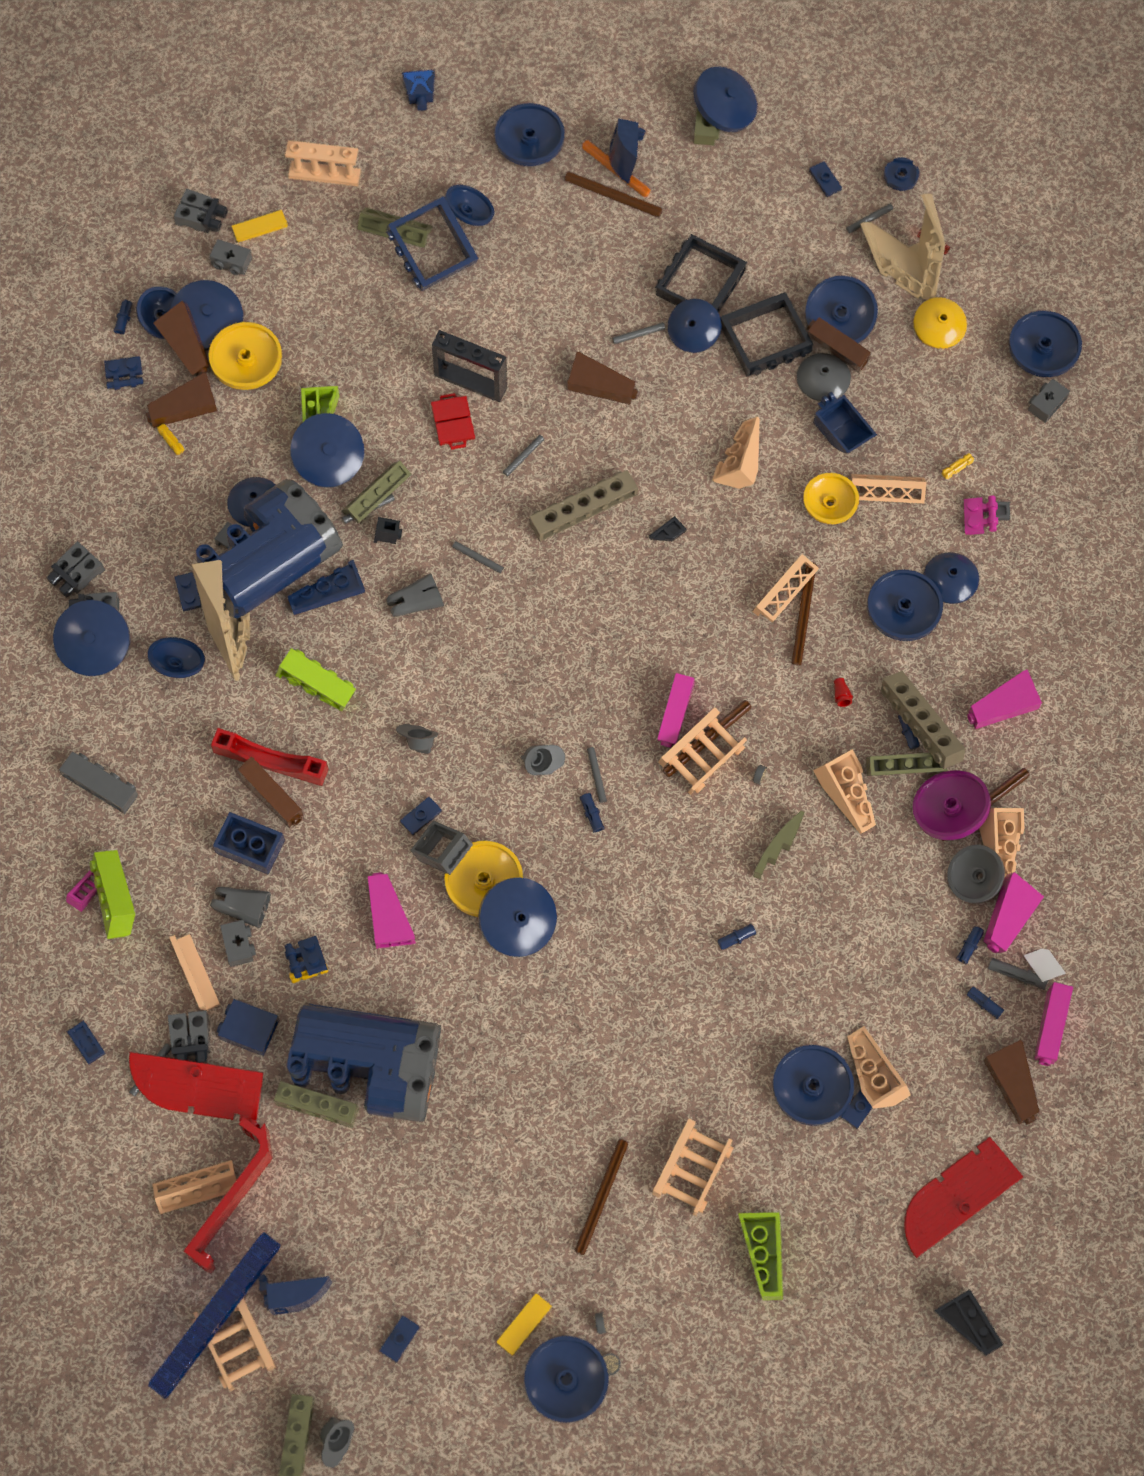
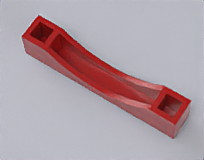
M217 728L211 743L213 753L244 763L250 757H253L264 769L319 786H323L329 770L325 760L272 750L251 742L236 733Z

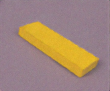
M279 210L232 225V230L237 243L286 228L288 224L283 211Z
M536 1293L496 1343L513 1356L552 1306Z

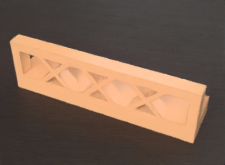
M851 474V481L855 486H864L867 489V492L859 495V500L905 503L925 502V477ZM876 487H882L886 492L881 496H875L872 491ZM895 488H901L904 491L900 497H894L890 492ZM913 489H921V498H912L909 493Z
M801 554L756 606L753 613L757 616L762 614L773 623L819 568ZM804 563L812 569L810 574L801 573V566ZM791 578H799V587L790 588L789 580ZM787 591L788 599L786 601H779V592ZM768 605H776L774 616L765 610Z
M188 934L179 939H176L175 935L169 937L200 1010L208 1011L219 1006L220 1003L191 935Z
M230 1160L154 1183V1198L159 1213L163 1214L226 1195L237 1180L233 1162ZM230 1169V1171L220 1173L223 1170ZM168 1188L167 1190L159 1192L160 1189Z

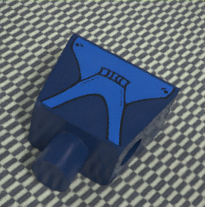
M435 69L402 72L403 86L409 104H416L419 111L426 110L427 103L434 102Z

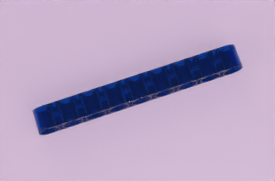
M263 1232L257 1238L151 1378L148 1387L163 1399H166L173 1392L281 1248L279 1242L266 1232Z

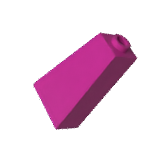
M1028 669L1022 671L970 707L967 718L969 723L974 725L975 729L1040 708L1042 702Z
M675 674L657 739L661 742L660 745L672 748V745L678 742L695 684L693 677Z
M377 872L373 873L372 876H368L376 949L416 944L412 928L388 875Z
M1015 872L1007 874L1004 878L983 940L988 945V949L994 953L1006 952L1044 898L1041 893Z
M1053 982L1046 993L1034 1060L1039 1061L1041 1065L1050 1066L1057 1061L1073 986Z

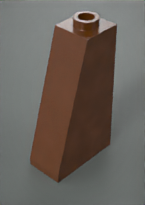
M181 301L157 319L154 324L191 375L196 377L202 373H207L210 363L189 306L186 302Z
M820 317L816 321L813 319L808 325V335L856 372L860 373L869 362L871 357L869 350Z
M576 352L568 379V391L631 405L632 399L636 400L638 389H635L636 382L581 352Z
M202 373L147 404L149 412H145L148 423L152 422L153 428H156L162 424L167 425L216 412L217 408L207 373Z
M250 757L237 769L241 782L288 828L292 825L296 826L301 822L303 816L302 809L253 757Z
M1019 1040L986 1056L984 1063L1018 1124L1025 1123L1028 1125L1037 1120L1036 1116L1040 1111L1022 1040Z

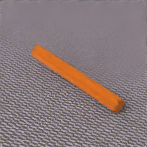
M586 140L582 144V149L618 176L611 166L609 156L592 142ZM631 175L628 185L646 198L650 194V188Z

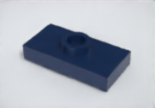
M825 161L809 168V172L826 197L842 190V186Z
M429 796L403 817L400 823L413 836L439 815L442 809Z
M84 1020L67 1031L88 1065L106 1054Z
M861 1089L841 1116V1119L856 1129L860 1127L872 1109Z
M402 1315L379 1351L397 1363L420 1329V1326Z

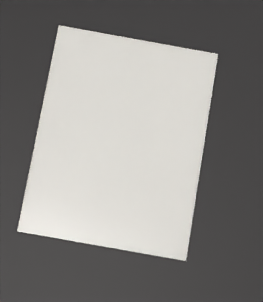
M1040 949L1023 955L1042 982L1066 974L1052 953L1047 949Z

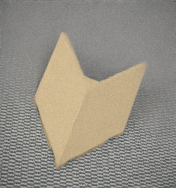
M923 194L921 197L926 208L919 243L908 247L872 222H863L861 226L880 273L885 277L890 275L896 279L895 284L919 299L921 297L928 300L936 297L945 240L932 194Z
M221 560L191 564L208 630L235 681H239V669L243 667L247 651L245 642L250 639V612L237 619L231 617L228 610L224 611L223 603H225V599L223 598Z

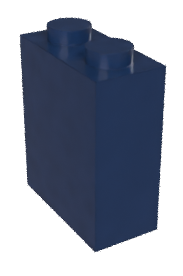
M233 999L232 1004L229 1003L226 1007L224 1022H220L218 1025L217 1033L219 1039L264 1056L280 1021L278 1015Z

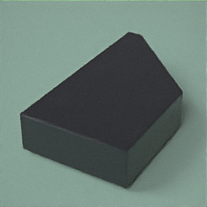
M674 516L650 534L649 539L673 542L685 533L687 529Z

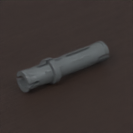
M993 957L988 967L989 970L1022 981L1025 985L1030 984L1045 990L1048 980L1042 982L1038 975L1030 969L1027 971Z

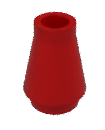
M835 679V703L839 707L851 705L853 695L845 679Z

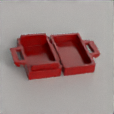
M455 393L440 395V400L431 402L440 446L449 444L451 450L466 447V441L475 439L466 395L456 397ZM463 442L460 445H452V443Z

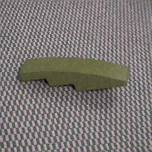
M800 811L773 838L763 853L753 877L761 879L767 862L775 865L781 849L790 850L802 822L804 811Z

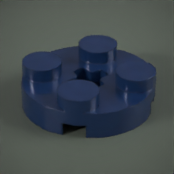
M905 157L895 158L892 162L887 163L884 170V180L887 186L894 190H911L918 182L919 168L918 166L916 168L911 159ZM903 172L906 176L901 177L898 174Z

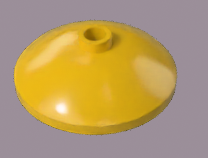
M937 297L926 300L918 307L914 315L913 326L916 335L924 344L933 348L944 349L952 347L962 340L966 333L967 320L958 304L952 300Z
M824 473L814 477L807 484L804 490L803 502L807 512L815 520L825 524H839L847 521L854 515L859 504V494L856 486L847 477L837 473ZM827 502H832L833 505L828 506Z

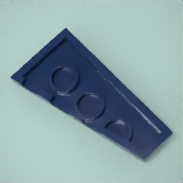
M354 559L349 561L345 567L333 570L334 573L329 576L317 579L315 584L307 585L287 596L293 615L365 593V588Z

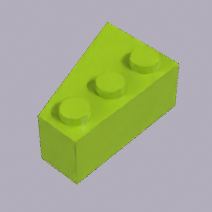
M338 386L301 388L302 423L317 414H334L339 400Z

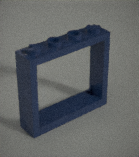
M444 196L387 226L386 233L389 241H393L396 246V254L402 257L404 268L408 273H411L413 284L421 291L477 263L479 259ZM438 208L466 259L425 280L396 228Z

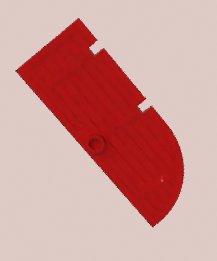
M129 1052V1066L134 1083L139 1091L153 1104L167 1110L188 1113V1108L191 1106L194 1107L193 1114L233 1120L236 1113L240 1114L239 1121L244 1117L248 1121L251 1118L257 1122L264 1072Z
M988 1137L976 1146L981 1153L976 1155L971 1150L940 1173L944 1178L941 1183L935 1177L924 1185L911 1199L905 1214L904 1230L908 1246L916 1259L1024 1178L991 1137Z

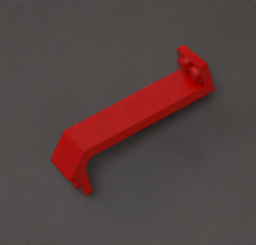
M243 1117L239 1126L243 1133L260 1144L259 1151L183 1251L190 1260L209 1274H212L216 1267L213 1264L214 1260L204 1250L273 1159L270 1135L266 1124L264 1123L260 1128V1125L251 1118L248 1121Z

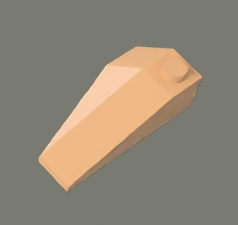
M758 416L743 421L733 438L736 443L725 451L728 457L724 463L719 462L716 466L712 479L715 483L738 489L754 484L758 472L760 423Z
M853 749L813 770L822 788L860 834L876 825L871 803L867 800L865 792L867 786L863 783L861 775L863 769Z
M990 808L989 815L979 830L983 845L991 848L1000 856L1004 864L1006 876L1015 872L1016 869L1015 857L1017 851H1020V834L1024 832V808Z
M865 1026L847 1036L861 1091L873 1109L895 1106L911 1095L906 1083Z

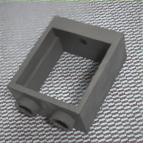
M433 820L410 851L420 862L450 875L473 844L464 833ZM442 837L452 840L438 859L428 856Z

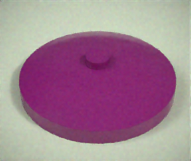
M961 770L945 771L929 778L918 789L913 800V814L918 826L927 835L940 840H955L972 834L986 821L991 808V798L985 783L976 775Z

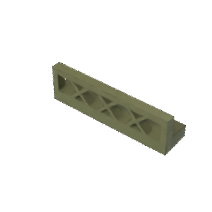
M366 207L360 212L357 229L388 238L386 233L388 224L402 217ZM412 220L396 229L404 243L425 248L428 234L432 231L433 226Z
M401 461L394 462L352 500L342 512L345 515L350 514L357 523H360L412 474Z

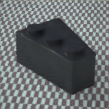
M970 1289L934 1310L940 1318L985 1357L1004 1346Z

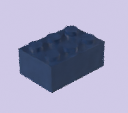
M229 812L213 844V848L218 855L269 875L285 839L281 832Z

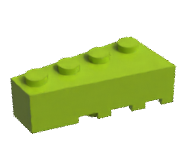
M290 649L275 675L280 679L282 676L286 677L289 681L288 683L293 686H303L304 691L312 696L320 695L319 699L340 711L344 710L356 690L351 682L341 680L334 671L322 668L318 661L306 658L305 654L298 649Z
M118 851L94 852L93 860L90 861V870L94 873L95 888H97L107 939L131 935L135 910Z
M780 1212L738 1213L762 1300H783Z

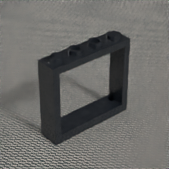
M691 234L688 240L683 241L680 252L675 253L672 264L665 268L663 278L657 280L655 286L656 296L676 306L688 300L666 288L691 250L694 249L734 269L712 303L719 313L746 272L747 261Z
M786 292L720 316L721 329L746 377L754 374L757 376L766 369L773 370L782 363L789 364L795 358L800 356L804 358L806 354L812 352L813 342ZM784 307L803 343L750 363L732 327Z
M439 330L432 343L434 376L500 403L507 390V357ZM444 352L494 372V380L445 361ZM497 357L502 359L500 363L496 360Z

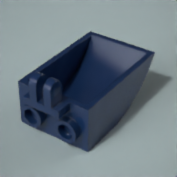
M618 118L610 142L609 160L615 173L629 184L637 161L638 141H643L646 130L639 128V122Z
M830 392L827 396L821 398V402L818 403L820 409L815 413L813 423L837 450L843 453H850L877 435L845 395L836 399L834 394Z
M262 1274L259 1276V1291L261 1294H265L264 1305L272 1315L295 1313L311 1307L326 1294L332 1284L330 1276L269 1284L266 1275Z

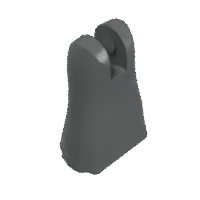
M431 573L409 586L390 594L386 598L388 606L402 603L391 608L390 612L393 617L444 606Z
M216 887L215 894L225 897V900L212 899L210 906L214 910L238 920H244L245 923L254 927H261L265 917L264 911H267L271 900L270 892Z

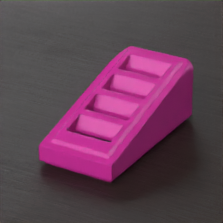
M91 870L66 896V902L80 912L85 909L97 893L95 884L89 880L92 875L94 876ZM87 883L88 885L93 887V889L90 890L89 888L84 886V884ZM80 889L87 893V895L84 896L82 893H80Z

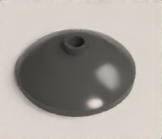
M813 354L804 359L797 370L799 388L806 396L817 401H821V398L827 396L830 392L838 399L846 393L850 386L851 374L848 366L832 354Z
M970 845L961 849L952 858L947 873L948 883L952 892L961 900L969 903H982L998 893L1004 881L1005 869L1000 856L994 850L983 845ZM982 873V879H978V875Z

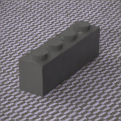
M72 751L59 769L61 775L126 814L138 797L136 787L129 782L125 784L120 781V777L113 772L107 773L100 764L96 762L92 764L82 753L76 754Z

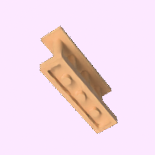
M288 140L285 157L293 158L294 160L291 161L288 176L290 179L358 186L361 169L353 168V165H356L358 148ZM301 159L311 160V163L301 162ZM318 161L328 162V165L318 164ZM335 163L346 164V167L336 166Z
M716 708L712 709L658 762L663 768L667 764L673 765L693 786L688 792L690 795L694 791L699 793L706 786L704 782L734 753L739 755L746 748L744 746L747 741L745 737L738 743L718 723L717 717L720 712ZM707 726L712 727L733 748L728 754L724 755L707 738L703 731ZM692 740H700L719 760L713 768L691 747L690 742ZM681 751L683 753L686 752L706 773L699 781L678 760L677 755Z
M688 1119L652 1195L660 1198L662 1193L665 1195L667 1193L695 1207L693 1215L697 1216L698 1212L703 1213L708 1203L705 1201L708 1191L724 1158L729 1159L734 1147L731 1146L733 1141L731 1139H728L725 1146L697 1132V1129L694 1128L696 1122ZM688 1139H695L721 1152L722 1154L717 1164L688 1150V1147L685 1146ZM679 1157H686L712 1170L709 1181L707 1182L679 1168L680 1165L677 1164ZM677 1175L703 1188L704 1191L700 1199L698 1200L670 1186V1183H668L670 1176Z
M239 1289L231 1293L234 1298L230 1300L231 1303L202 1318L196 1311L193 1313L196 1319L192 1320L196 1330L202 1331L222 1374L219 1379L224 1389L228 1387L230 1391L234 1390L231 1382L260 1367H266L268 1371L276 1368ZM234 1310L235 1312L240 1311L242 1318L239 1319V1322L211 1337L209 1336L205 1325ZM242 1329L244 1331L249 1330L251 1337L248 1338V1341L218 1355L214 1346L215 1343ZM251 1348L253 1350L258 1349L260 1356L257 1357V1360L227 1374L223 1366L224 1362Z

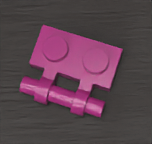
M989 496L988 503L983 504L982 497L964 499L966 535L984 534V527H989L990 532L997 531L998 517H996V510L998 509V503L995 496ZM984 512H989L987 519H984Z

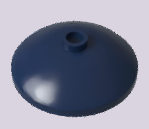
M454 185L446 191L444 197L455 217L461 222L472 226H483L492 221L495 213L491 201L477 189L466 185Z
M157 286L147 289L139 297L136 304V315L140 325L147 333L156 338L165 339L154 322L158 319L156 315L161 317L171 309L177 292L167 287Z
M685 300L678 304L669 316V337L679 349L685 352L700 353L706 351L715 344L720 336V315L715 307L705 300ZM691 321L696 322L694 327H690Z
M250 477L238 482L231 489L227 499L228 510L232 518L239 524L249 527L244 517L245 505L255 499L251 498L252 495L258 497L276 484L262 477Z
M946 552L938 554L927 563L923 575L935 583L944 603H962L970 599L979 586V573L975 564L969 558L959 553Z
M167 637L159 639L150 645L147 653V659L151 667L160 674L171 678L193 676L202 670L205 663V656L201 648L183 638Z

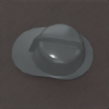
M402 724L396 728L397 733L406 737L410 749L424 754L431 752L434 738L438 736L437 732L422 726Z
M534 745L529 747L524 755H521V759L524 761L525 768L529 774L548 775L564 765L565 753L557 745Z
M330 1417L329 1421L321 1429L320 1438L323 1443L321 1458L326 1467L338 1466L348 1451L355 1429L351 1420H339L335 1417Z

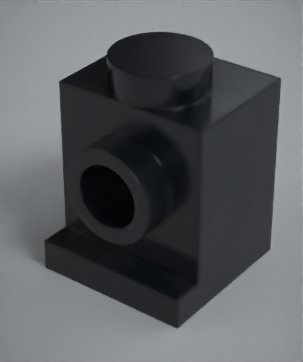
M378 517L373 543L381 541L396 544L397 540H401L402 529H399L400 521Z

